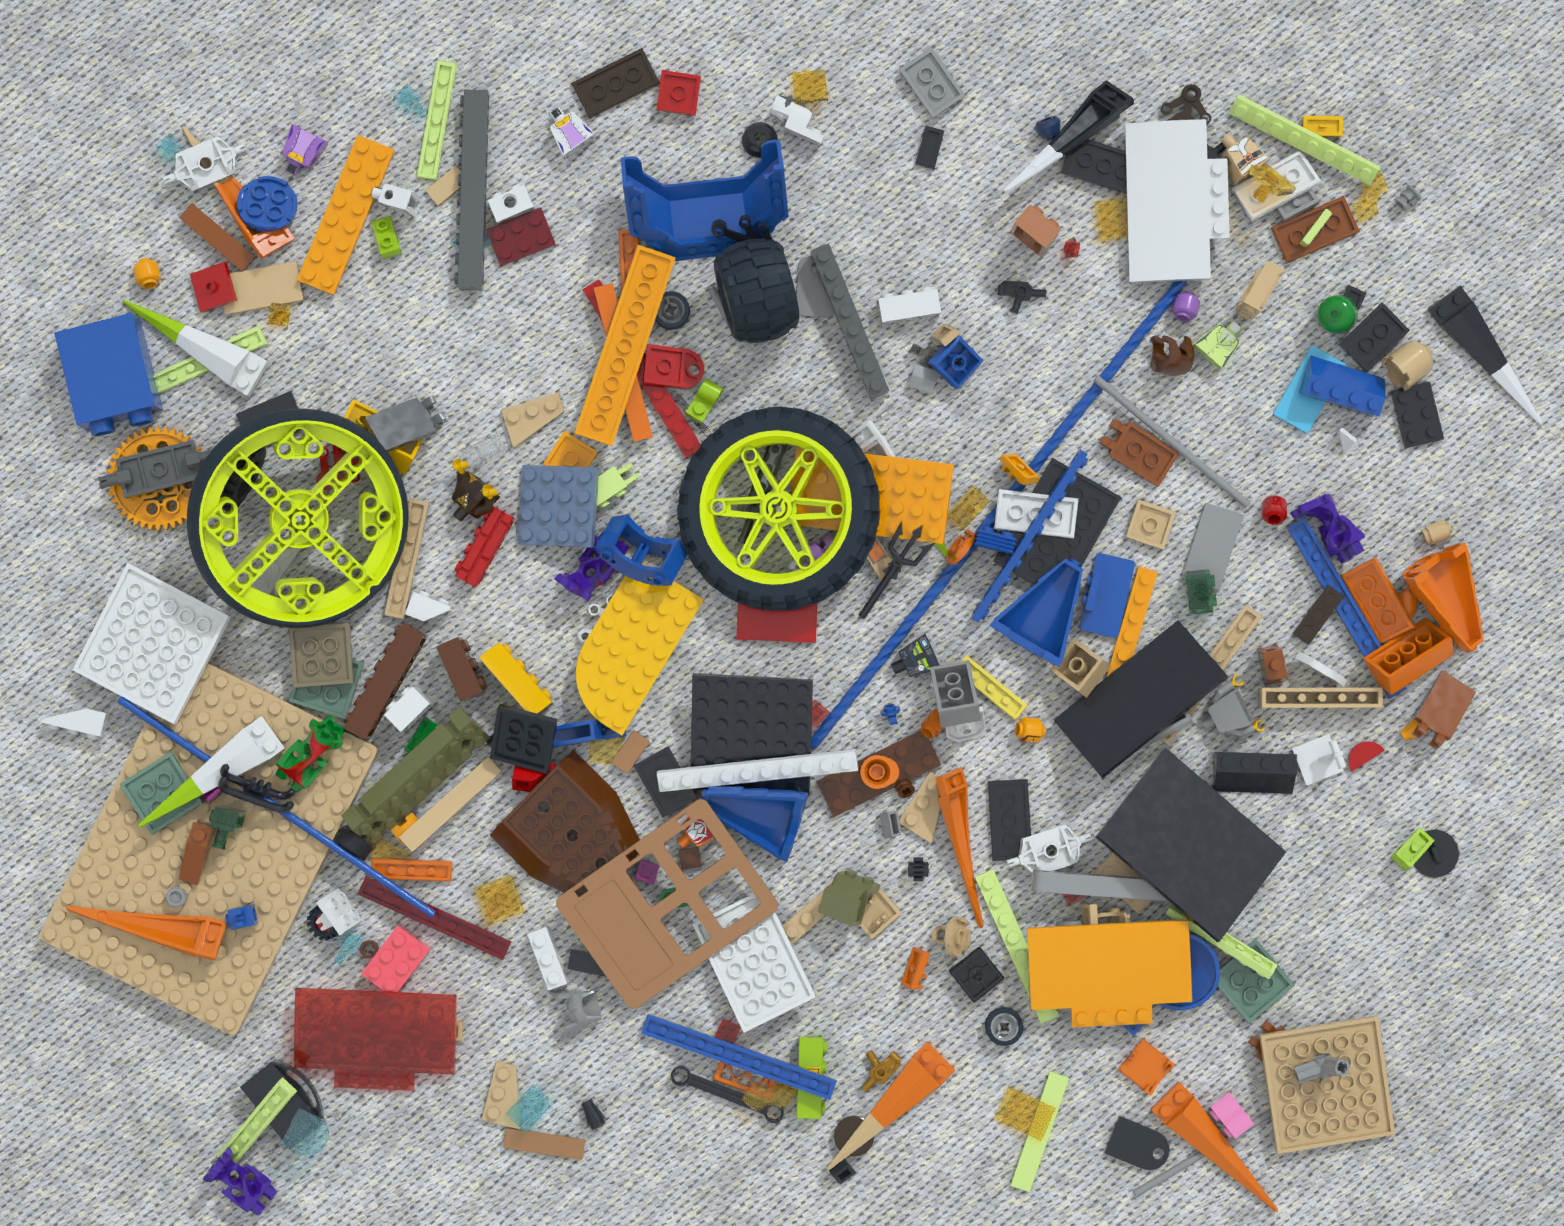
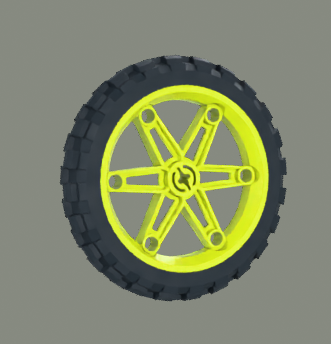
M782 406L755 409L742 413V415L728 420L719 426L714 433L709 435L700 444V448L691 457L686 467V473L681 480L679 504L677 505V517L683 546H685L692 564L713 588L735 602L748 607L769 611H789L814 605L827 599V597L838 592L848 584L850 579L861 569L869 552L872 550L880 520V495L874 471L855 440L841 427L821 415L808 410ZM775 444H786L803 448L804 451L779 484L757 450L758 448ZM754 451V460L747 461V454ZM810 452L814 453V460L807 463L805 460L806 455ZM742 458L758 496L716 499L725 475ZM819 459L833 473L840 489L842 502L800 498ZM757 466L760 467L774 491L766 495L754 469ZM804 467L805 471L793 495L784 491L799 469ZM722 502L724 508L721 512L717 513L715 506L717 503ZM760 504V513L732 511L731 505ZM797 504L826 507V513L797 514ZM776 505L780 506V508L782 509L781 512H778L776 509H774ZM841 505L842 513L837 516L834 515V507ZM716 516L756 520L738 558L724 544L717 527ZM841 519L833 542L825 553L815 561L799 521ZM764 523H767L772 528L756 551L751 548ZM790 523L803 549L799 552L783 529V527ZM777 534H779L800 570L782 574L764 573L752 569ZM745 555H750L751 562L748 565H744L742 561ZM809 556L811 560L810 565L803 567L802 559Z

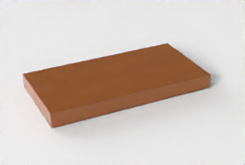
M1344 196L1271 227L1286 264L1360 232ZM1328 209L1332 212V215L1307 247H1303L1299 244L1321 213Z

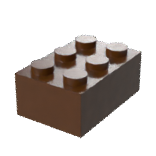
M456 637L436 646L460 702H465L486 692V681L483 676L478 675L477 669H479V665L475 658L470 657L469 651H471V647L467 639Z

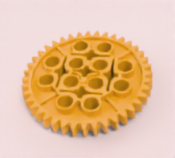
M157 426L155 432L152 427H148V433L141 429V435L133 432L134 438L127 436L128 443L121 441L120 443L123 448L116 447L115 450L118 452V455L111 454V457L118 459L140 453V449L143 446H147L148 451L160 448V445L164 442L170 446L190 441L191 437L188 435L184 437V433L181 431L177 434V430L174 428L169 433L168 427H164L162 431L161 427ZM196 447L199 452L202 450L201 447ZM116 461L108 462L112 469H107L106 472L114 474L117 471ZM185 484L175 486L171 492L163 489L155 491L152 495L143 494L130 499L124 498L121 486L107 487L112 489L108 496H115L111 503H118L115 509L122 510L120 515L123 517L128 515L127 521L130 522L134 519L133 525L137 526L141 522V528L145 529L148 524L149 530H153L155 526L158 531H161L162 525L165 530H169V524L173 528H177V522L180 525H184L183 519L187 520L191 488L187 489ZM161 493L164 496H168L166 499H163V503L158 500H152L161 497ZM172 501H176L177 509L171 512L169 504ZM156 504L158 511L156 514L151 515L149 508Z

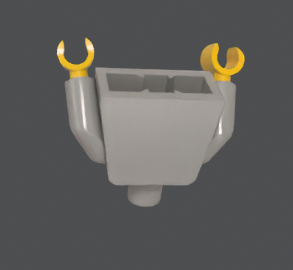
M1238 674L1234 675L1230 682L1228 681L1219 687L1210 700L1211 706L1208 707L1210 716L1202 719V723L1207 730L1216 726L1219 733L1225 732L1226 735L1234 737L1254 733V730H1265V727L1260 729L1257 727V723L1263 720L1256 719L1253 721L1238 688L1234 689V687H1239L1244 683V681L1239 684L1235 683V678L1239 676Z

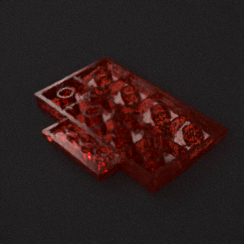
M316 988L295 989L294 1068L334 1069L335 1088L404 1091L415 1090V1073L455 1074L457 995Z

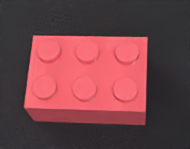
M399 924L361 974L394 998L432 948Z

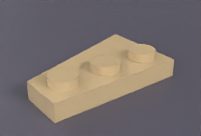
M559 393L501 410L513 448L564 413Z
M929 772L899 819L900 824L932 843L941 808L938 801L940 793L935 779L938 776Z
M497 1061L482 1120L520 1130L517 1066Z

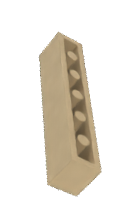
M1258 688V708H1383L1382 688Z

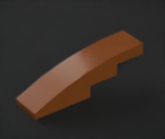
M193 203L179 217L242 272L254 259L255 256Z

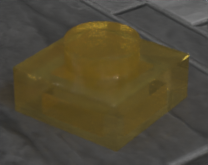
M271 302L268 324L288 327L291 305Z

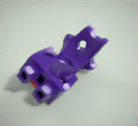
M1323 494L1314 500L1301 504L1290 513L1294 519L1303 516L1318 518L1323 524L1318 529L1330 558L1337 555L1341 564L1352 560L1354 556L1365 551L1360 543L1365 538V534L1344 515H1339L1331 494Z
M603 532L599 536L595 535L594 548H587L578 558L581 563L576 572L570 575L559 573L554 578L569 592L582 597L586 601L591 599L592 591L607 582L616 571L595 550V546ZM618 540L615 544L618 550L625 555L629 546L621 540ZM595 552V557L590 559L592 553ZM593 568L595 570L594 574L588 576L586 574L587 570Z
M227 1147L210 1167L203 1180L205 1182H212L214 1180L224 1182L228 1185V1188L223 1189L221 1193L247 1213L250 1210L252 1213L260 1215L265 1209V1206L258 1201L260 1196L263 1194L269 1200H272L277 1194V1190L271 1185L272 1181L253 1166L246 1164L243 1167L236 1164L230 1158L233 1154L231 1149ZM232 1170L237 1171L239 1174L237 1180L231 1179L230 1173ZM248 1173H252L255 1176L253 1181L247 1178ZM232 1189L240 1191L241 1195L239 1197L234 1196L231 1192Z

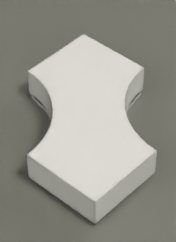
M1298 652L1295 659L1328 680L1343 687L1347 681L1343 676L1314 658Z

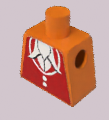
M689 816L686 818V820H685L681 825H683L685 822H687L688 820H690ZM698 819L683 829L685 833L676 840L683 848L692 841L697 847H700L715 837L703 820Z

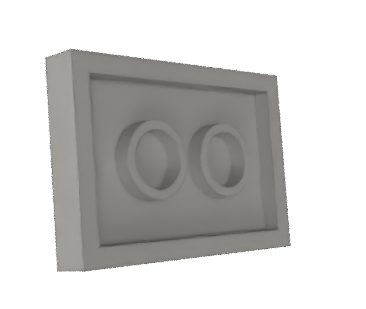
M932 47L899 69V72L932 119L965 97V94Z

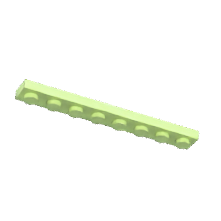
M1239 94L1228 113L1368 185H1371L1380 169V166Z
M991 869L976 876L975 879L1029 997L1027 943L994 870ZM1057 1009L1035 1010L1041 1024L1059 1016Z

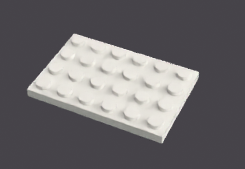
M752 894L713 915L723 928H727L757 907L760 901L755 894ZM776 911L709 957L710 963L744 1033L817 998ZM700 921L693 924L701 943L704 944L711 938L710 934Z

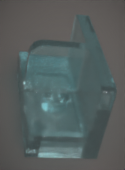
M532 1085L506 1114L524 1132H527L554 1102L545 1096L535 1085Z

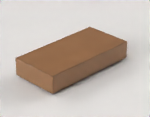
M633 730L610 763L628 774L650 741Z

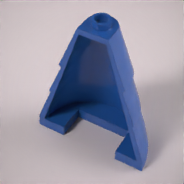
M1072 558L1070 560H1063L1042 576L1037 584L1019 596L1018 600L996 616L990 627L997 632H1001L1003 636L1043 660L1046 659L1050 664L1059 667L1064 659L1069 630H1071L1074 606L1078 601L1083 569L1080 568L1081 563Z
M743 786L709 787L708 790L704 789L701 799L708 802L726 827L734 829L776 858L788 862L808 798L807 792L744 788Z

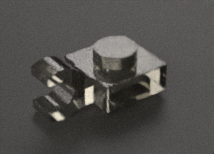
M914 343L909 352L921 358L918 364L935 370L929 364V360L935 355L937 350L930 346L924 350Z

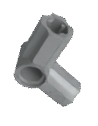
M1330 1053L1320 1054L1311 1061L1293 1066L1294 1075L1299 1084L1316 1078L1343 1077L1348 1075V1070L1350 1069L1348 1061H1345L1343 1058L1331 1057Z

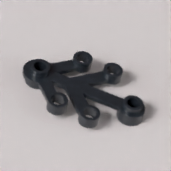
M742 215L739 218V226L745 229L747 236L728 229L727 223L721 219L713 221L711 226V232L716 237L725 236L738 242L758 239L751 225V218L748 215ZM761 222L758 224V234L767 241L773 240L769 231V224ZM765 227L767 230L762 231L760 228Z

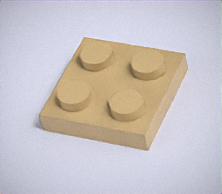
M1138 499L1125 538L1164 550L1176 512Z

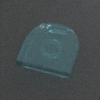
M300 1107L281 1145L301 1155L316 1154L328 1142V1127L323 1119Z

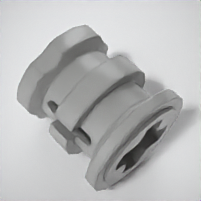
M1410 185L1406 186V191L1400 193V197L1394 199L1395 203L1404 212L1409 210L1408 207L1414 206L1416 200L1420 201L1422 199L1420 194Z

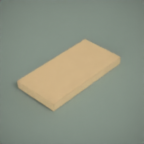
M297 261L230 273L237 301L224 305L225 315L304 301L301 283L297 281L299 275Z

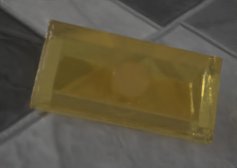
M972 485L948 512V517L964 530L990 500L978 488Z

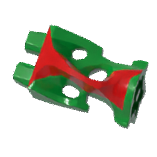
M332 715L321 722L313 718L309 723L310 733L303 742L298 739L276 763L278 767L276 776L282 780H285L288 776L294 781L290 786L295 792H299L303 788L306 789L322 772L328 763L327 759L324 760L320 757L324 752L338 749L343 745L341 736L346 729L338 725ZM294 751L298 752V757H294ZM313 762L318 763V767L316 769H313Z

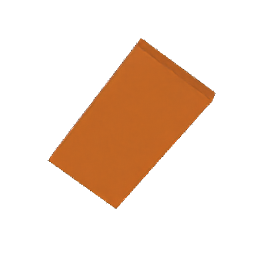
M1377 557L1341 575L1380 644L1415 627L1413 620Z

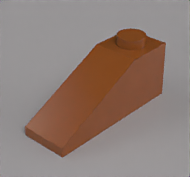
M193 822L186 843L179 880L194 885L199 884L217 829L216 827L201 822Z

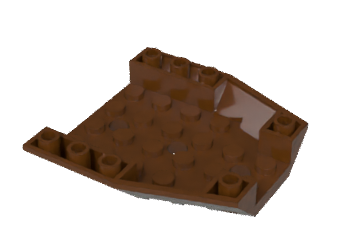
M574 750L490 834L532 878L563 893L596 871L598 868L595 863L598 858H604L609 862L640 840L616 791ZM546 801L549 803L550 809L547 813H542L539 810L540 802ZM574 829L578 832V839L576 841H570L567 838L569 830ZM635 849L626 857L631 861L638 855V852ZM584 885L575 892L579 897L587 892L588 889Z

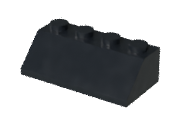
M1214 751L1213 789L1215 791L1293 794L1297 774V754Z

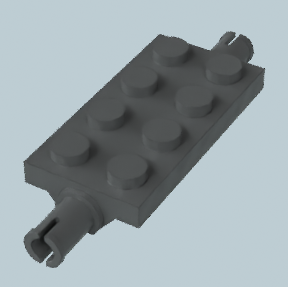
M190 440L115 459L117 471L114 474L98 477V481H100L99 486L101 489L119 485L122 487L124 498L127 499L194 482L197 472L212 449L199 452L195 441Z

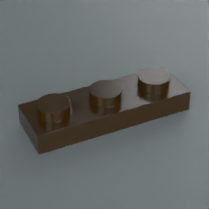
M1327 585L1293 634L1310 645L1342 601L1344 595Z

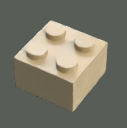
M1074 638L1065 649L1061 665L1059 667L1053 665L1050 670L1087 698L1111 666Z

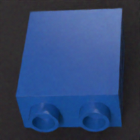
M128 313L54 332L77 426L85 430L90 429L91 435L97 437L115 432L114 423L129 419L130 426L132 427L154 422L152 413L162 411L163 407L139 317L133 313Z

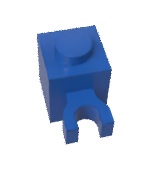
M255 904L227 910L228 914L225 915L227 926H230L231 930L258 924Z

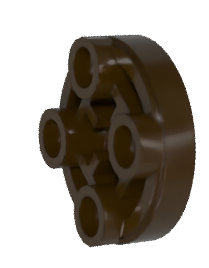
M856 1115L847 1116L837 1124L834 1131V1140L839 1150L843 1148L865 1118ZM874 1137L849 1156L865 1154L871 1148Z

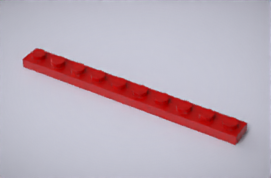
M598 279L582 290L601 319L594 293L595 287L603 286ZM644 353L637 372L638 381L685 458H688L697 452L700 448V442L666 387L643 384Z

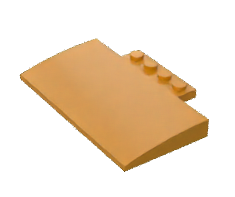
M1188 919L1027 928L1029 1006L1031 1010L1071 1008V1026L1074 1028L1152 1024V1004L1192 1002Z

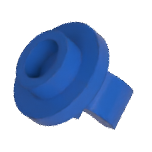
M895 704L885 705L880 711L881 716H887L890 725L898 724L895 714L900 712V707L895 706Z

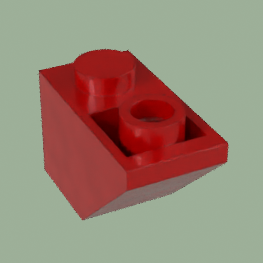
M550 764L548 774L555 768L556 764ZM515 765L512 776V790L531 792L548 774Z

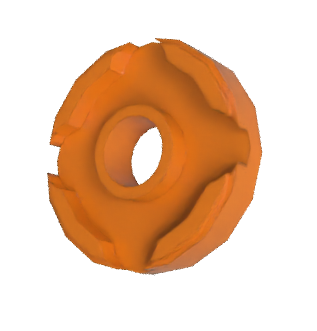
M965 530L964 533L966 535L958 536L947 551L949 556L945 557V561L952 566L958 563L969 551L976 537L972 531Z

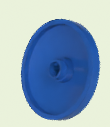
M1189 932L1192 1002L1159 1004L1162 1007L1179 1011L1196 1008L1205 1003L1218 986L1220 979L1218 956L1213 947L1197 934Z

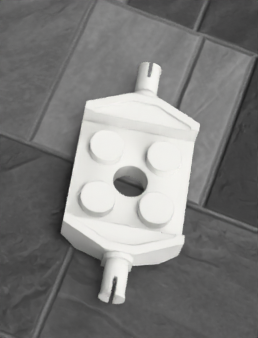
M217 136L175 154V171L162 177L165 185L177 180L190 191H195L198 188L233 175L235 173L236 155L247 151L244 143L234 148L230 147ZM208 158L211 161V167L208 169L202 168L200 160Z
M1064 824L1021 838L1018 857L1006 860L1007 866L1010 868L1019 864L1023 865L1033 876L1034 870L1054 871L1078 863L1080 846L1092 841V838H1088L1091 835L1088 833L1076 836ZM1049 845H1053L1056 849L1053 856L1046 854V848Z

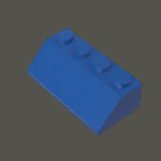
M1310 356L1299 394L1368 416L1380 417L1386 398L1385 379Z

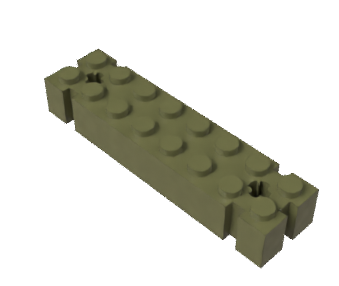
M461 707L457 708L448 717L450 720L445 725L441 723L359 798L361 802L357 806L352 805L341 815L351 830L360 837L362 836L370 845L373 846L380 841L386 829L391 830L400 820L408 815L412 809L423 801L449 775L454 773L461 764L468 760L472 755L471 751L475 747H482L490 739V736L481 725Z

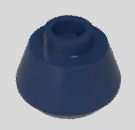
M1050 116L1038 121L1034 129L1041 138H1046L1049 141L1054 139L1060 132L1061 120L1057 116Z

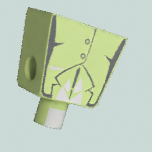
M1231 321L1226 328L1219 323L1192 346L1221 371L1240 343L1235 335L1241 327L1234 321Z

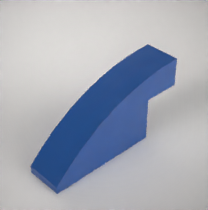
M594 719L556 726L553 748L626 737L627 733L625 730L621 736Z

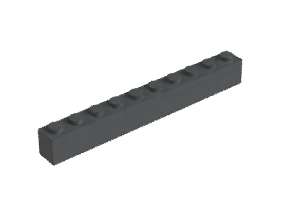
M464 89V95L460 96V107H463V115H460L459 124L460 127H463V135H459V147H462V154L458 155V166L462 167L461 174H458V186H461V194H457V206H460V213L456 215V224L460 225L459 233H456V245H459V253H455V265H458V273H455L454 282L455 285H458L459 290L483 291L488 90Z

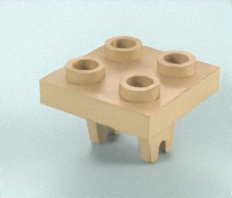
M879 888L878 892L869 895L860 926L873 939L902 913L883 890Z

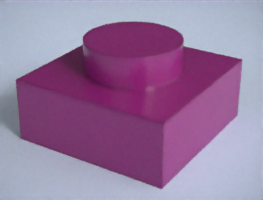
M641 859L635 879L654 885L660 865Z

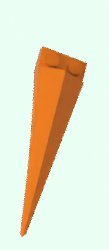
M960 767L935 778L936 786L940 793L938 801L978 927L983 928L984 924L976 891L970 848L968 785L963 768Z
M66 906V909L70 912L195 958L197 956L213 961L216 960L227 928L226 921L211 917L142 914Z
M1177 1081L1150 1108L1151 1111L1176 1134L1274 1211L1278 1212L1277 1207L1196 1098Z

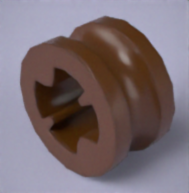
M906 778L896 783L895 790L900 798H907L914 793L915 787L912 785L911 780Z
M373 940L364 941L360 946V953L365 958H373L379 950L378 944ZM368 943L372 944V948L375 949L374 953H370L371 955H368L367 950L364 949V946H368Z

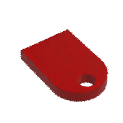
M646 345L643 384L690 389L696 386L702 379L704 364L700 356L694 351L661 345ZM696 366L699 373L697 375L690 374L689 367Z

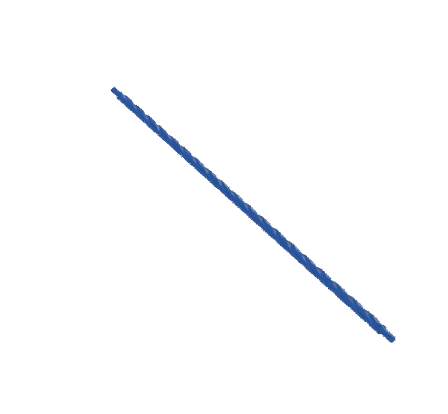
M1174 281L1167 293L1162 296L1129 340L1114 356L1110 364L1099 375L1108 383L1114 377L1125 360L1142 342L1144 336L1173 303L1176 295L1181 293L1187 281ZM1095 382L1055 430L1052 437L1035 455L1032 462L1028 464L1035 473L1038 472L1049 455L1054 452L1066 437L1068 431L1075 426L1085 413L1087 407L1102 392L1103 389ZM1016 479L1013 486L1008 490L1022 492L1027 485L1020 484ZM997 504L976 531L980 530L983 526L992 528L995 525ZM974 542L958 563L952 566L948 564L936 582L920 599L917 606L908 614L897 631L881 648L878 655L873 658L858 680L845 693L839 704L833 708L820 727L813 733L811 752L825 739L836 722L853 704L855 698L864 690L875 673L880 670L892 655L894 649L900 645L914 624L928 610L933 600L940 595L952 577L968 560L971 553L978 547L974 545Z

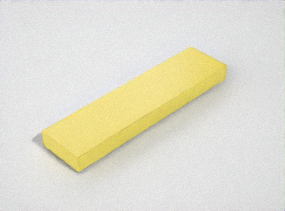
M965 655L961 662L970 661L975 688L1016 721L1028 705L970 657Z

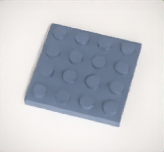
M522 465L518 544L594 548L599 468Z

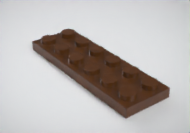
M919 731L859 760L858 771L832 773L816 782L833 817L895 788L898 781L906 778L914 779L940 766L941 763L929 738ZM870 756H885L896 762L899 768V776L893 784L885 788L874 789L863 782L860 774L861 766Z

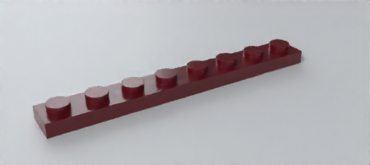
M365 876L359 889L358 895L499 959L504 960L512 941L422 901L436 911L435 915L430 918L369 876Z

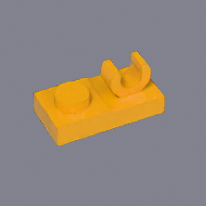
M1003 454L1000 461L1004 464L1002 472H1009L1010 470L1008 478L1016 477L1017 481L1023 485L1037 484L1040 477L1017 454Z

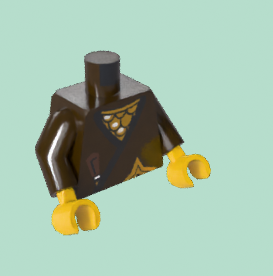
M461 458L455 459L452 465L457 471V482L452 500L459 507L453 513V516L461 522L468 514L478 519L493 510V504L500 496L496 489H492L493 484L487 485L476 475L464 470L468 468V462L462 461Z

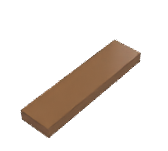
M506 1127L503 1148L582 1160L586 1139Z

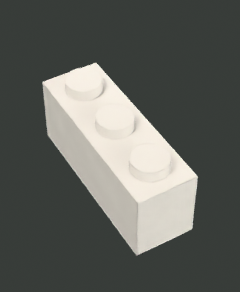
M932 287L922 288L921 292L913 293V290L903 291L898 296H893V293L881 295L882 298L878 299L882 324L941 315L938 290H933Z
M548 925L529 932L527 935L548 991L567 984L569 981Z

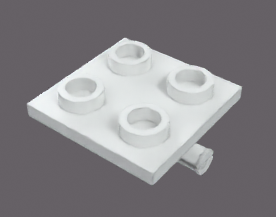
M1329 734L1291 748L1293 754H1297V764L1306 786L1343 772V767L1347 766L1342 756L1344 753L1342 750L1340 751L1337 740L1332 741Z

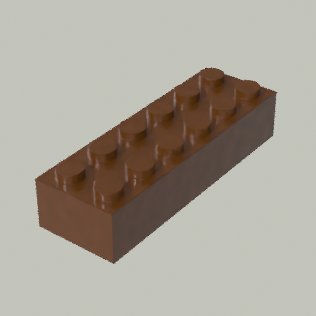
M403 623L397 626L393 633L395 636L393 642H388L383 651L385 653L384 658L377 661L373 669L376 672L372 678L369 677L363 686L365 688L363 695H358L353 704L356 706L352 713L349 712L343 723L346 724L344 729L364 740L371 739L386 712L385 708L393 700L429 636L409 624Z

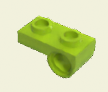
M391 216L371 221L383 260L402 254Z

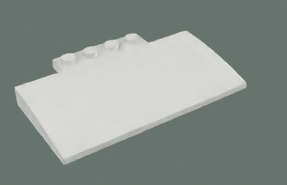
M1206 119L1125 123L1129 282L1210 280V240L1229 239L1230 235L1227 159H1207Z

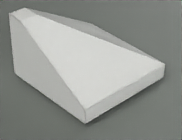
M1344 428L1336 431L1342 449L1346 452L1357 440Z

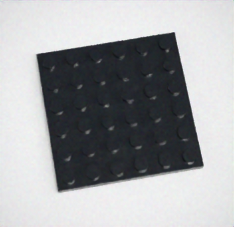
M693 673L691 767L811 754L813 679ZM811 776L721 786L807 792L809 797ZM709 787L693 788V790L704 791V789L708 790Z

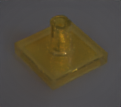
M1267 163L1251 165L1247 171L1261 183L1260 187L1253 194V197L1257 198V201L1261 203L1265 201L1270 192L1275 196L1292 194L1296 189L1293 184Z
M512 874L474 887L487 925L526 912Z

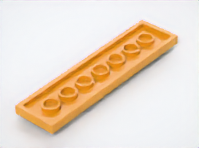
M357 135L297 277L298 282L335 296L375 199L372 198L373 188L375 186L380 188L395 152L394 149Z

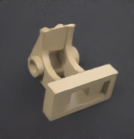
M1081 904L1082 925L1099 924V917H1107L1108 923L1130 922V914L1126 915V912L1121 910V907H1110L1109 911L1097 912V904Z

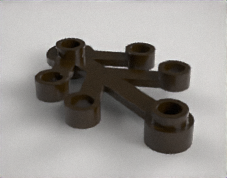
M1194 84L1186 85L1180 97L1161 106V113L1163 115H1170L1174 108L1184 104L1182 112L1166 121L1194 120L1191 115L1193 105L1200 115L1199 119L1206 115L1209 117L1206 125L1211 122V115L1206 112L1200 102L1201 90ZM1192 91L1195 93V96L1189 98L1187 93ZM1169 106L1171 110L1164 112L1163 107Z

